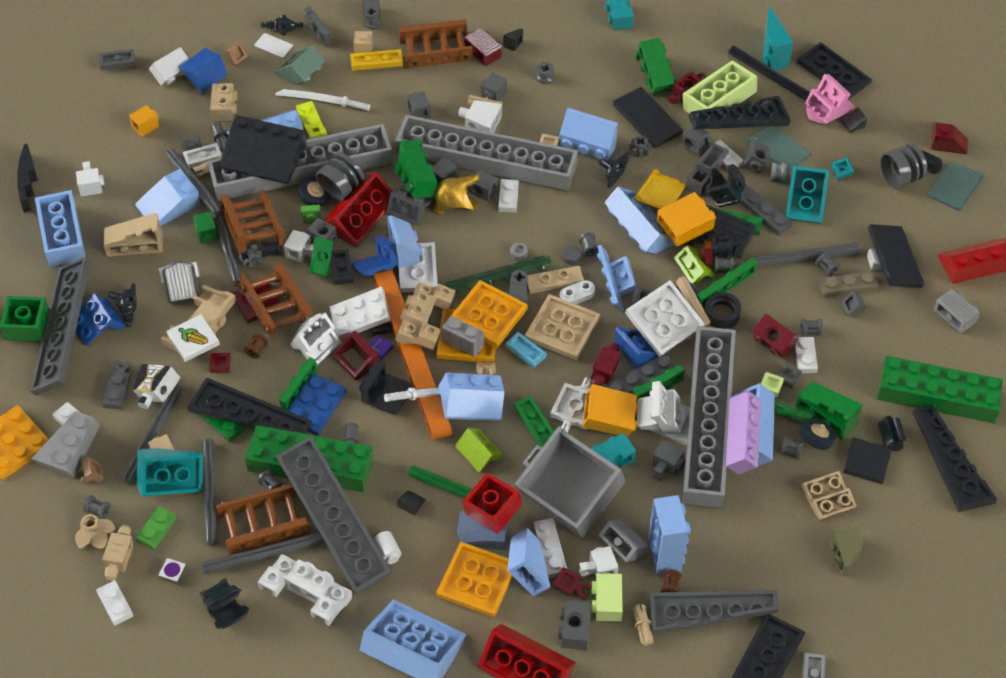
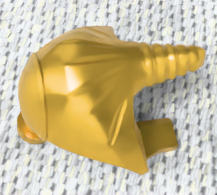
M479 175L447 178L441 181L435 190L434 198L436 205L434 206V212L441 215L445 210H452L454 208H467L473 211L474 208L478 207L479 203L475 198L468 199L467 192L469 190L467 187L479 181Z

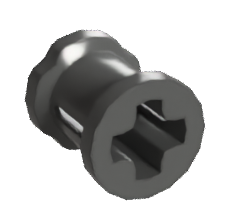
M199 135L188 140L181 139L184 152L202 147Z
M585 232L579 237V242L584 247L583 253L585 256L591 257L599 252L598 245L595 243L594 233Z
M827 252L821 254L815 262V265L821 267L828 277L834 275L840 267L838 262L835 263L829 258Z
M715 256V273L718 271L734 270L733 256L730 258Z
M801 319V335H822V319Z
M785 436L780 453L783 454L785 452L799 459L805 443H798Z
M270 469L262 472L257 478V482L263 485L267 491L283 485L282 482L277 481L274 477V472Z
M90 495L85 500L83 511L86 513L91 512L98 515V518L105 519L111 504L99 501L95 496Z

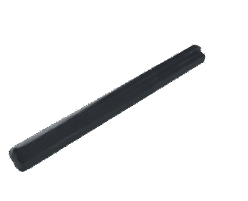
M731 46L728 51L730 55L803 100H807L810 94L808 90L736 46Z

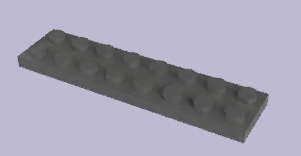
M87 256L61 266L58 269L30 392L34 395L64 385L87 277L90 271L91 259Z
M312 436L276 455L355 594L357 595L391 575L392 572Z

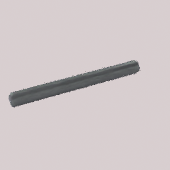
M173 148L166 151L165 154L177 170L181 169L198 190L199 197L214 216L218 217L222 214L223 210L176 151Z
M211 212L234 286H237L240 282L241 273L223 215L220 214L216 217Z
M860 243L755 256L754 259L758 262L757 267L816 260L825 252L829 254V258L860 254L862 248Z
M175 385L167 399L162 402L138 449H150L148 442L158 437L181 393L179 386ZM137 452L123 476L124 482L130 485L137 478Z
M212 438L203 440L205 541L208 546L217 544L214 442Z
M320 532L204 561L202 567L204 573L208 574L323 544L324 539Z

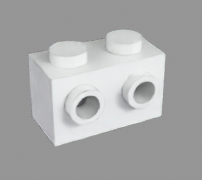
M179 47L154 62L149 70L161 86L165 83L169 85L176 80L175 77L178 75L184 76L179 66L189 60L182 48Z

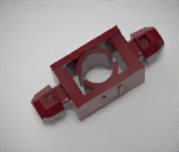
M690 71L673 84V92L669 96V102L671 104L679 102L683 104V93L707 78L706 74L702 72L695 75Z
M612 342L608 347H602L592 368V384L603 386V384L610 383L621 356L619 344Z

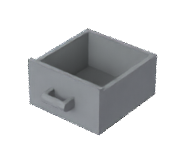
M558 426L543 447L536 445L522 463L526 469L514 485L522 498L583 539L626 481L620 468Z

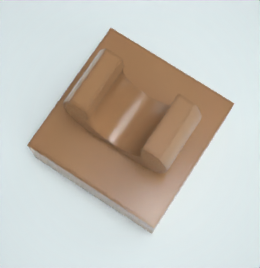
M238 41L225 50L227 59L235 66L248 57L241 42Z
M89 457L81 460L82 467L78 472L84 474V477L80 481L89 483L92 480L99 483L104 480L100 462Z

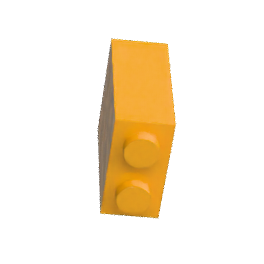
M696 192L657 211V222L676 247L714 229L716 216L712 210L708 209L703 198L699 197Z
M592 384L586 392L582 427L617 436L624 433L628 438L637 426V421L635 420L639 404L636 403L637 395Z

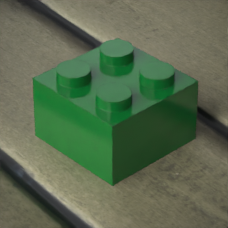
M7 296L0 323V330L4 340L42 342L49 312L45 297Z

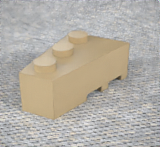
M158 212L104 228V248L107 257L162 253L163 234Z

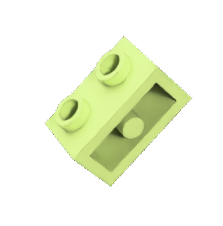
M596 573V581H592V594H596V600H592V613H596V621H621L623 612L622 574Z

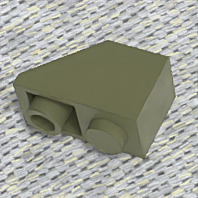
M858 527L834 530L832 538L829 540L830 548L836 555V568L840 569L842 576L847 575L860 556L864 545Z

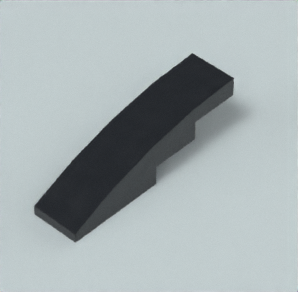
M28 143L23 146L17 172L18 193L24 213L31 211L28 197L35 196L31 183L38 181Z

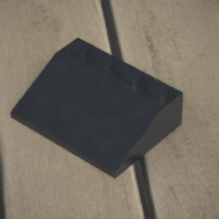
M237 115L230 128L219 167L223 170L289 184L307 145L305 130Z

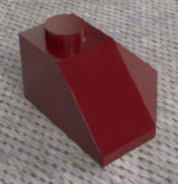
M933 122L931 150L967 155L968 139L953 124Z

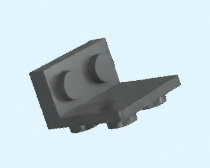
M404 185L391 193L386 213L420 225L425 207L435 202V198H414Z

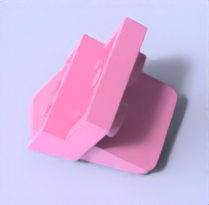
M824 74L818 88L811 90L805 102L809 121L827 124L851 112L854 108V105L848 100L851 94L830 74Z

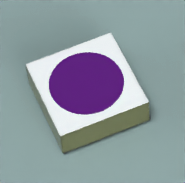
M167 558L158 577L161 580L178 585L187 566L184 563Z

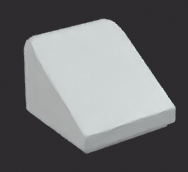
M869 249L867 258L871 271L883 270L876 250Z

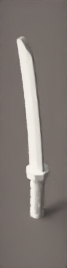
M288 89L275 93L276 96L341 104L342 107L350 106L369 111L371 107L370 104L350 100L346 96L342 98Z
M409 388L405 392L385 394L384 400L386 402L407 398L415 400L418 397L439 396L440 391L439 388L418 390Z

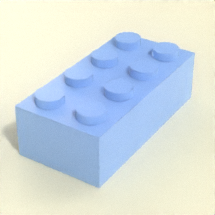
M72 190L36 197L35 202L43 246L49 267L71 263L85 257L86 254Z
M679 495L653 500L648 543L657 576H662L663 571L670 569L681 573L682 565L685 564L684 554H687L686 544H689L688 534L691 533L689 521H685L686 509L684 503L680 502Z

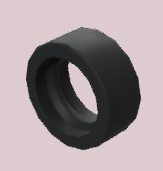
M718 292L711 295L705 304V312L710 319V325L722 329L731 328L736 325L741 314L739 299L728 292ZM719 304L727 305L734 310V313L726 317L719 316L712 311V307Z

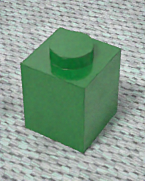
M211 211L193 216L200 244L218 239Z

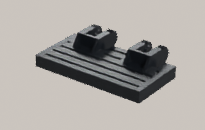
M705 204L709 210L714 212L716 220L714 229L702 234L700 242L704 244V241H712L713 239H716V241L732 239V251L734 248L736 249L733 255L741 259L757 228L756 225ZM699 236L690 240L689 245L694 247ZM728 254L723 255V258L730 257Z

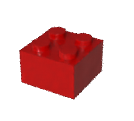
M488 472L462 501L465 515L496 534L503 529L523 505L518 490Z

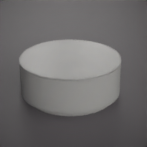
M514 243L510 247V257L513 260L522 261L527 258L528 247L524 243Z

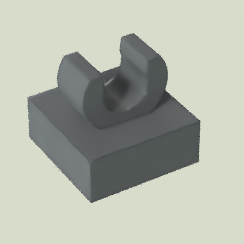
M852 290L841 301L847 315L850 317H854L858 312L862 313L867 308L859 291Z
M784 363L776 375L784 378L783 385L792 389L801 377L802 371L789 365V363Z

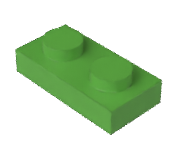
M158 506L137 535L136 541L155 550L177 519L176 514Z

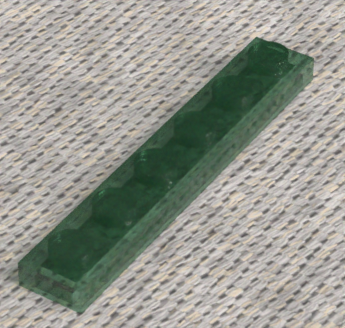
M542 255L445 282L441 285L455 290L456 294L463 288L466 290L473 289L479 280L492 284L495 279H510L511 274L516 270H522L527 274L529 270L534 268L536 270L545 269L552 262L550 256Z

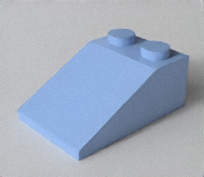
M178 169L164 176L135 205L143 216L158 212L160 225H163L201 206L198 190L184 172Z

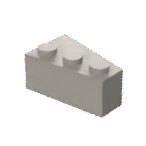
M75 411L31 459L42 468L75 479L82 464L81 460L85 458L99 429V423L94 417Z

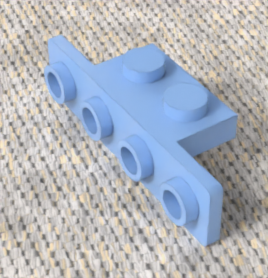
M602 245L597 246L599 250L597 256L601 264H603V268H601L602 273L608 280L606 286L612 294V297H610L611 303L615 308L618 307L623 312L625 308L621 296L637 289L629 259L624 256L611 263L607 251Z

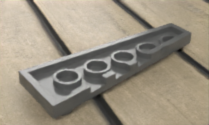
M777 590L650 593L652 634L778 613Z

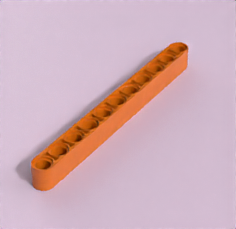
M392 269L376 272L373 275L376 288L382 287L385 291L391 318L389 322L396 339L403 319H400V316L406 306ZM396 341L413 388L415 390L436 388L421 345L413 343L403 344ZM440 396L418 397L417 401L431 439L435 440L452 435L449 420L445 419Z

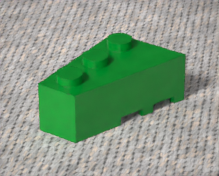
M660 37L640 41L635 54L636 61L640 60L642 64L640 66L641 72L645 71V81L652 95L672 91L673 84L676 83L675 76L670 71V60L665 55V45L661 43Z
M401 140L395 173L414 198L434 197L437 180L431 164L427 165L425 158H427V154L422 152V141Z
M812 381L798 395L795 406L812 413L813 419L827 423L835 431L836 436L843 440L856 427L863 404Z

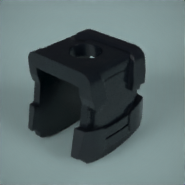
M734 164L728 165L727 182L716 168L710 169V184L706 185L705 191L713 198L718 208L735 205L741 201V192L746 186L745 178Z
M226 578L213 587L199 593L209 615L216 620L214 624L217 629H225L247 616L249 611L247 606L239 605L235 599L242 590L235 585H229Z

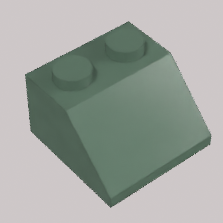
M310 45L296 51L275 73L295 85L299 83L305 84L311 79L310 75L312 73L315 74L322 68L321 65L325 60L314 45Z

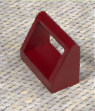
M356 331L350 333L332 352L334 359L355 381L366 375L371 366L375 365L379 359L376 351ZM351 348L365 360L357 371L342 356L343 353Z

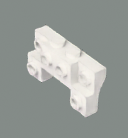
M281 554L273 567L269 566L258 581L259 589L263 590L265 587L271 590L272 595L275 597L278 596L286 585V588L315 603L310 610L311 617L316 618V616H319L325 620L327 626L331 625L338 613L348 605L353 597L352 591L335 583L333 576L327 571L322 572L307 561L303 562L298 559L296 562Z

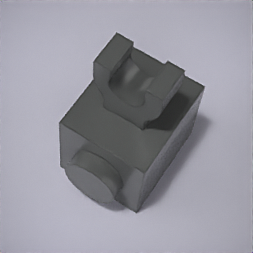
M663 440L653 456L652 465L655 466L653 478L660 481L665 472L674 475L677 469L681 470L685 463V459H683L684 450Z

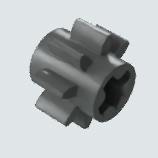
M637 136L635 139L632 138L629 144V151H632V156L642 158L645 155L648 156L651 150V143H648V138L643 136Z
M246 244V251L239 253V260L244 262L243 266L256 267V262L262 261V251L257 249L258 245Z

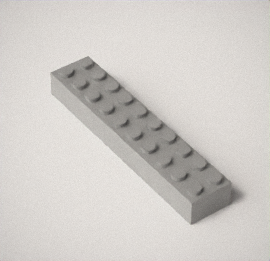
M405 115L395 140L396 155H399L401 140H421L423 143L421 146L422 152L427 154L426 161L437 163L445 157L449 161H453L457 168L476 172L481 170L495 176L569 191L578 158V150Z
M384 124L306 140L307 145L289 184L220 169L219 166L222 158L208 160L216 199L221 201V196L228 195L230 199L258 193L262 189L268 191L300 184L304 178L315 176L324 165H329V160L337 152L345 153L351 157L362 170L393 164L392 148Z
M697 326L682 503L716 508L723 507L727 469L729 399L732 394L736 330Z

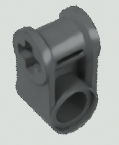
M362 0L366 27L368 29L378 28L380 26L379 0Z
M516 270L511 274L508 295L527 304L528 276L526 272Z

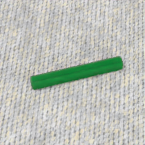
M415 465L411 466L409 470L410 477L464 499L472 490V488Z

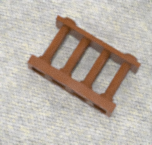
M466 19L399 27L400 44H406L408 54H404L405 69L473 60L472 46H465L463 37L467 36ZM457 37L459 47L449 49L447 38ZM440 39L442 50L432 51L430 41ZM423 42L425 52L415 53L413 43Z
M264 189L260 190V199L234 203L230 201L228 195L221 196L222 214L239 252L246 251V244L249 241L271 237L276 238L279 246L283 245L285 229L283 226H280L272 209L270 197L266 196ZM259 206L262 207L261 210L238 213V211L235 212V210L247 209ZM266 216L267 220L249 223L240 222V220ZM264 227H271V229H272V230H268V231H262V232H256V233H250V234H248L247 232H244V231H246V230H252V229H258V228H264Z
M282 262L275 264L272 275L253 281H248L244 273L240 274L239 291L244 293L262 323L265 334H268L271 340L275 339L277 328L296 322L304 323L308 317L314 314ZM272 282L278 283L280 286L278 289L258 295L253 289ZM281 295L286 296L288 299L287 302L267 308L261 302ZM290 308L294 309L297 313L274 322L270 317V314Z
M284 484L279 488L232 501H224L216 505L219 519L226 518L231 537L225 539L229 555L309 534L306 517H298L293 498L298 497V494L292 484ZM285 500L291 521L279 524L273 503ZM265 506L271 526L259 529L253 509ZM241 512L246 513L251 530L250 533L243 535L238 534L233 516Z

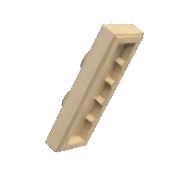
M580 266L527 275V288L529 294L565 288L584 281Z

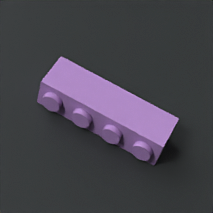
M750 391L729 399L726 467L738 475L758 468L761 399Z

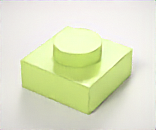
M766 372L761 384L773 392L775 397H778L784 378Z

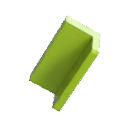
M686 245L674 257L692 285L696 286L705 276L711 278L716 276L710 265L705 266V259H701V252L696 248Z
M467 428L455 445L478 472H482L490 461H499L503 456L500 450L479 428Z

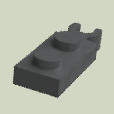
M311 7L305 8V18L309 21L310 30L316 33L319 42L322 41L325 47L332 45L331 32L316 12H313Z
M116 361V372H110L102 401L103 408L123 409L131 379L129 373L131 366L128 361L125 367H121L120 361Z

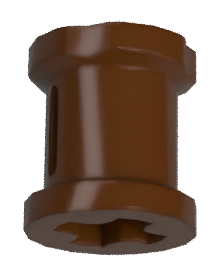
M255 333L250 344L244 348L245 353L251 358L258 359L262 348L268 344L267 338L262 334Z
M671 569L663 571L664 585L661 588V592H680L678 580L681 579V573Z

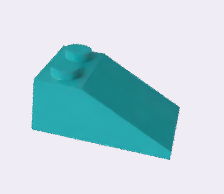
M768 8L762 60L768 67L778 70L789 67L793 41L773 9Z
M793 165L786 211L788 219L822 224L830 170Z
M161 448L137 450V488L141 496L202 492L203 453Z

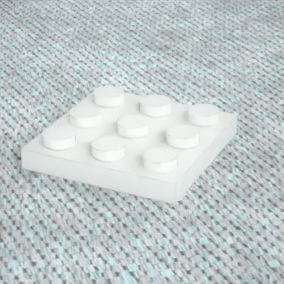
M671 280L625 311V314L659 357L696 333L697 326H705L704 322Z

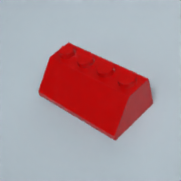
M376 171L365 174L364 180L356 188H352V192L324 220L336 227L337 238L355 247L359 245L386 213L390 195L393 192Z
M1006 238L939 253L938 258L952 284L1005 272Z
M500 624L492 629L477 667L497 678H570L576 662Z

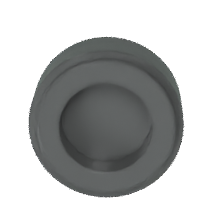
M575 246L566 247L563 250V260L567 264H577L581 260V250Z

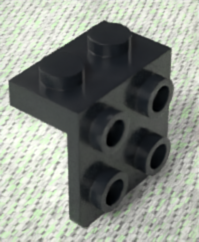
M378 359L376 364L372 365L369 369L366 380H363L360 384L361 401L396 415L406 399L386 402L384 395L408 391L409 388H413V385L408 381L386 373L385 362Z

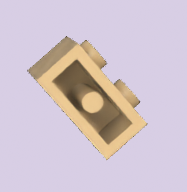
M233 83L212 84L210 106L212 122L234 120V114H237V104L235 101H238V91L234 90Z

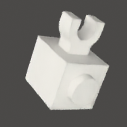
M90 161L82 162L83 170L76 171L80 196L102 193V186L105 185L103 175H99L98 168L91 169Z
M293 230L284 245L285 257L301 263L306 255L312 257L313 244H311L310 235Z
M610 546L595 548L593 551H590V562L579 563L581 578L593 573L595 577L596 573L618 574V564Z

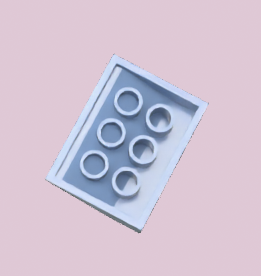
M393 599L364 630L359 651L414 678H443L466 640L467 634Z

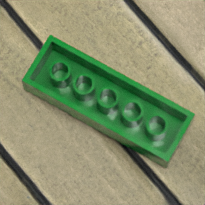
M886 355L881 369L877 400L915 408L933 405L936 411L940 413L994 424L1000 411L1003 379Z
M256 425L245 456L247 471L262 473L270 469L274 472V476L288 478L276 455L312 436L342 489L364 493L374 460L373 446Z

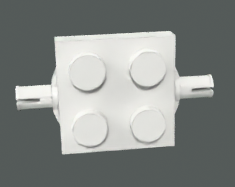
M584 378L581 386L565 383L550 412L551 418L563 422L561 428L567 433L571 425L587 430V428L582 427L586 392L592 382L590 378Z

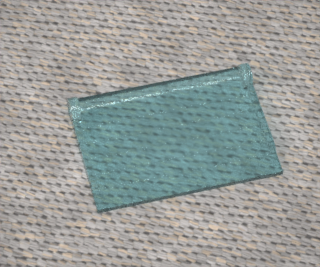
M775 126L766 127L757 135L748 139L750 144L755 140L770 147L769 159L778 165L786 163L787 172L793 169V165L797 166L811 155L809 151Z
M950 161L927 196L960 211L985 174L982 171L977 172L960 163Z

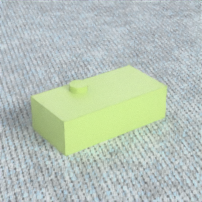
M732 60L683 93V110L690 114L692 111L719 106L731 107L732 104H740L757 92V76Z

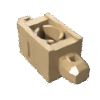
M122 525L118 533L111 532L102 558L105 565V578L107 580L113 581L119 572L125 573L133 549L131 528L129 526Z

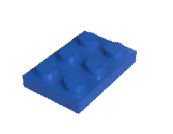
M312 373L288 411L312 420V426L308 432L319 436L346 394L347 389L342 385Z

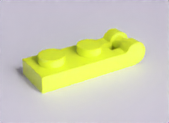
M313 101L296 105V111L302 121L308 139L327 136L326 129L320 120Z

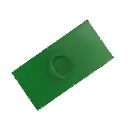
M314 237L309 273L324 278L329 276L333 241Z

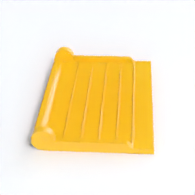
M655 169L636 194L635 199L661 209L677 201L686 184L681 183L680 180L659 174V171Z

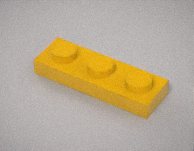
M401 49L350 54L352 71L403 66Z

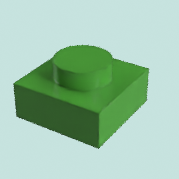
M320 205L301 206L303 223H313L317 218L321 219Z

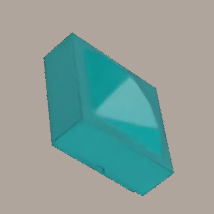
M848 157L831 162V167L837 180L854 175V170Z

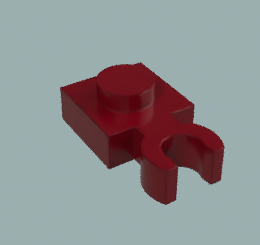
M562 567L553 583V587L570 596L573 591L577 592L578 597L582 600H586L587 596L582 594L581 590L583 588L592 589L589 583L581 584L579 582L581 576L565 567Z

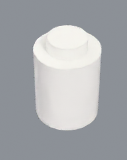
M390 531L381 532L373 538L386 563L394 564L399 560L402 553Z

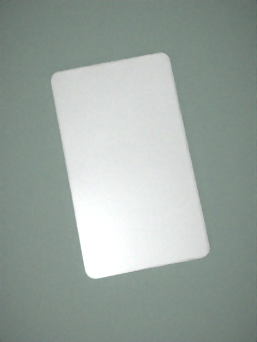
M264 33L254 46L284 57L293 47V44Z

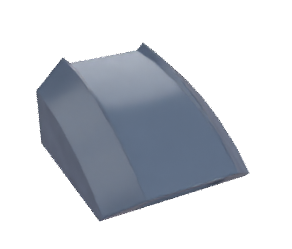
M463 510L459 515L457 535L461 542L475 547L505 550L507 524L496 534L465 515Z

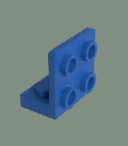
M383 235L375 237V250L379 255L352 263V266L365 276H372L380 270H391L393 266L399 265L395 244Z
M94 293L80 309L76 332L83 343L89 346L107 327L121 330L125 324L111 302Z

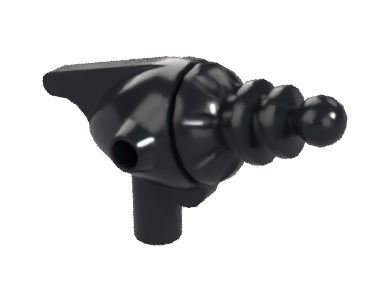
M281 15L273 22L272 20L270 22L266 21V23L262 22L260 26L261 28H270V30L274 29L277 33L279 32L285 36L297 26H303V22H294L287 18L286 15Z
M629 152L607 161L603 158L599 160L598 164L606 169V177L609 180L608 188L612 187L624 173L630 157Z
M135 283L131 284L130 289H124L121 294L110 291L108 298L116 300L115 305L123 314L122 317L127 327L132 326L131 321H133L134 317L132 313L137 308Z

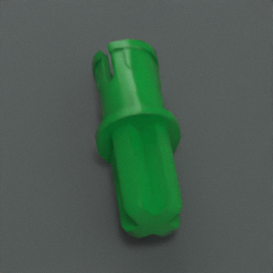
M779 401L776 402L775 406L783 410L774 408V413L790 418L789 420L794 419L804 423L807 419L813 418L812 413L798 409L795 405L792 407Z

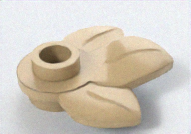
M93 514L85 515L80 522L81 529L75 535L76 544L79 549L89 544L95 549H105L108 544L107 534L116 530L115 526L108 519H99Z

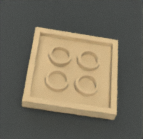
M549 294L527 330L525 337L536 345L577 361L599 322L601 314Z

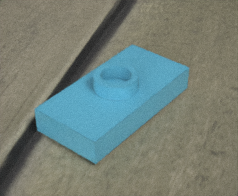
M519 332L505 343L507 349L533 369L547 357L546 352Z

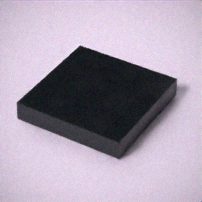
M853 437L843 473L883 484L892 448Z

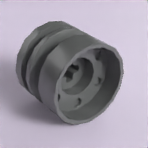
M908 143L905 146L881 155V172L885 181L892 188H900L910 182L923 179L927 174L925 156L914 143Z
M337 152L329 160V165H324L315 176L320 186L336 200L343 201L352 192V188H356L364 180L365 176L362 169L351 157L345 153Z

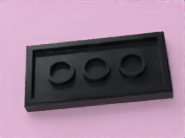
M822 42L797 60L798 64L820 80H822L824 74H830L851 94L848 100L871 84L872 81L870 77Z
M642 87L613 101V106L643 137L648 138V143H651L654 149L683 134V129Z
M870 224L868 231L889 286L922 288L925 283L903 227Z
M771 614L765 615L732 678H782L805 635V631Z

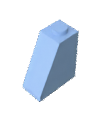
M526 528L511 537L507 571L532 596H535L550 588V582L541 542Z

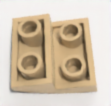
M840 471L801 484L805 496L819 520L857 507L850 488H846Z

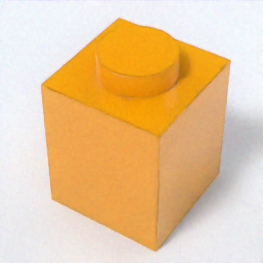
M147 105L129 115L132 128L142 137L159 127L157 112L154 109L151 110Z

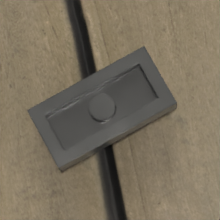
M134 49L99 53L101 70L136 66Z

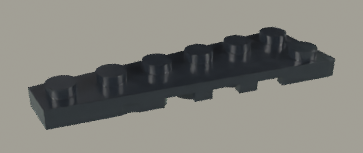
M779 96L763 98L759 102L747 101L743 105L736 103L732 104L731 107L719 106L692 111L688 116L694 130L789 126L791 122Z
M207 377L187 406L189 412L253 428L259 425L307 434L312 426V420Z
M929 405L914 409L913 415L957 511L962 512L996 504V496L985 480L980 478L976 467L969 462L963 448L960 449L955 442L956 438L948 430L947 425L934 406Z

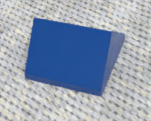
M204 48L179 66V69L200 94H203L212 87V84H216L227 76L221 55L207 48Z
M623 327L615 329L614 342L619 344V352L635 369L659 357L638 330Z

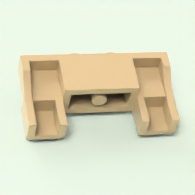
M418 281L413 296L409 295L405 303L408 309L404 308L401 313L400 319H403L395 340L403 344H418L433 350L441 329L427 324L434 305L448 311L455 290L441 284L434 288Z
M203 285V293L199 297L196 295L193 297L194 304L198 306V309L190 319L202 315L213 333L216 334L218 329L223 327L226 322V313L236 302L235 295ZM161 337L163 346L179 353L169 337Z

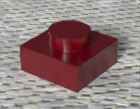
M704 241V248H701V259H705V266L713 265L712 241Z
M211 353L210 373H230L231 354Z

